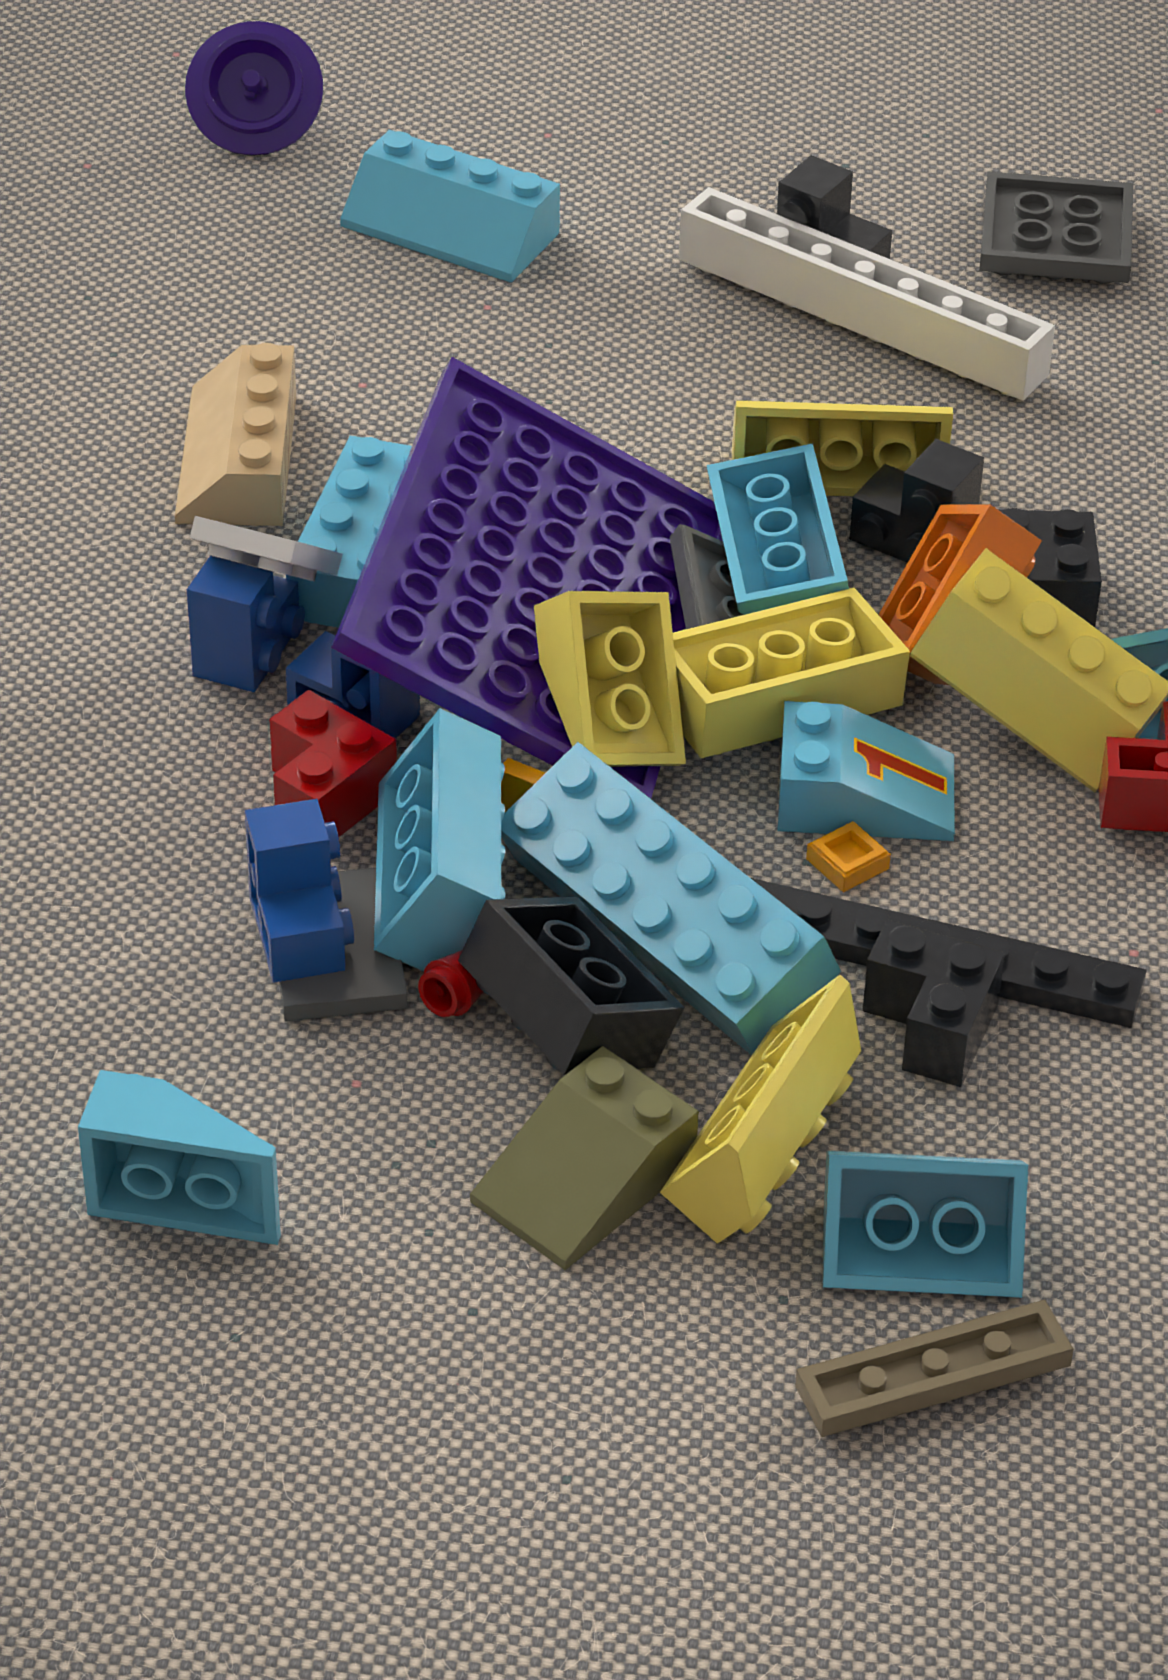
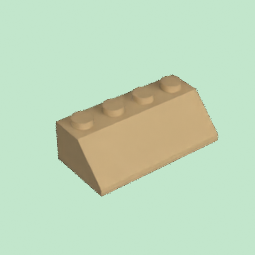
M273 343L241 345L192 386L175 509V524H193L195 516L230 525L283 526L296 405L294 345H276Z

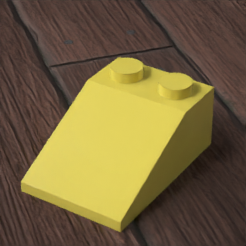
M567 591L534 605L539 663L572 747L579 742L610 767L681 766L686 764L669 593Z

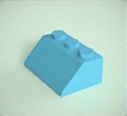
M826 1151L823 1213V1287L1022 1298L1028 1164L1022 1160Z

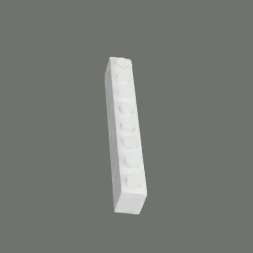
M710 187L681 209L679 260L698 267L704 272L725 278L741 285L745 289L754 290L769 296L789 307L808 312L825 319L831 324L839 325L864 335L872 341L886 344L908 353L916 359L925 360L952 371L960 377L969 378L996 389L1004 395L1023 401L1049 376L1055 331L1054 324Z

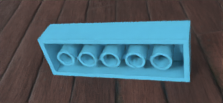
M579 742L504 813L501 823V837L517 862L560 897H578L651 973L750 1055L754 1053L773 1024L831 982L841 972L825 937Z

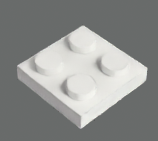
M198 516L194 518L190 534L192 539L210 543L208 555L310 581H315L317 571L337 575L342 558V553Z

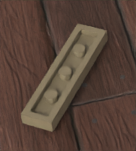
M1044 1299L798 1368L796 1371L795 1387L820 1436L825 1437L1071 1366L1074 1348Z

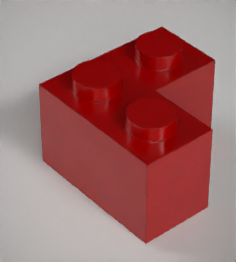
M307 690L269 719L272 771L275 772L273 774L275 805L318 799L324 822H335L338 837L342 836L378 807L379 782L397 761L395 738L311 690Z
M1163 701L1157 739L1106 737L1099 783L1100 828L1168 832V701Z

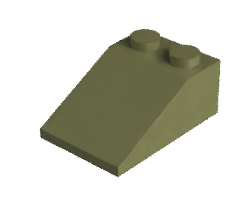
M602 1046L556 1083L472 1190L470 1202L566 1270L660 1193L697 1138L699 1111Z

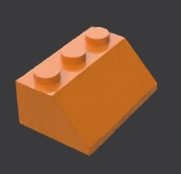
M991 504L940 505L878 615L911 653L950 592L985 548L1027 578L1035 565L1034 554L1042 540ZM909 656L908 672L934 684L948 685Z

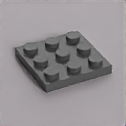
M988 171L979 271L994 272L999 275H1037L1055 280L1062 278L1085 279L1103 284L1112 282L1129 283L1132 257L1134 183Z

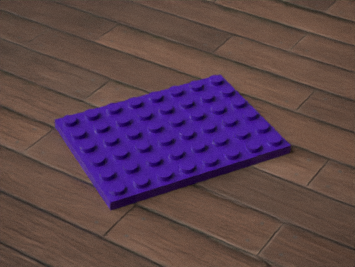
M451 357L437 383L331 648L449 710L458 717L500 735L501 739L553 766L572 748V745L539 663L534 605L567 591L668 592L672 632L686 630L669 537L678 525L681 524L723 541L715 503L682 483ZM661 766L611 767L651 799Z

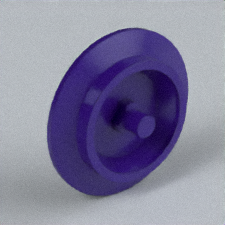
M247 21L233 24L213 34L200 46L192 58L185 81L186 103L197 128L208 140L218 147L242 155L271 154L294 144L314 123L321 108L324 92L320 65L307 43L291 30L263 21Z

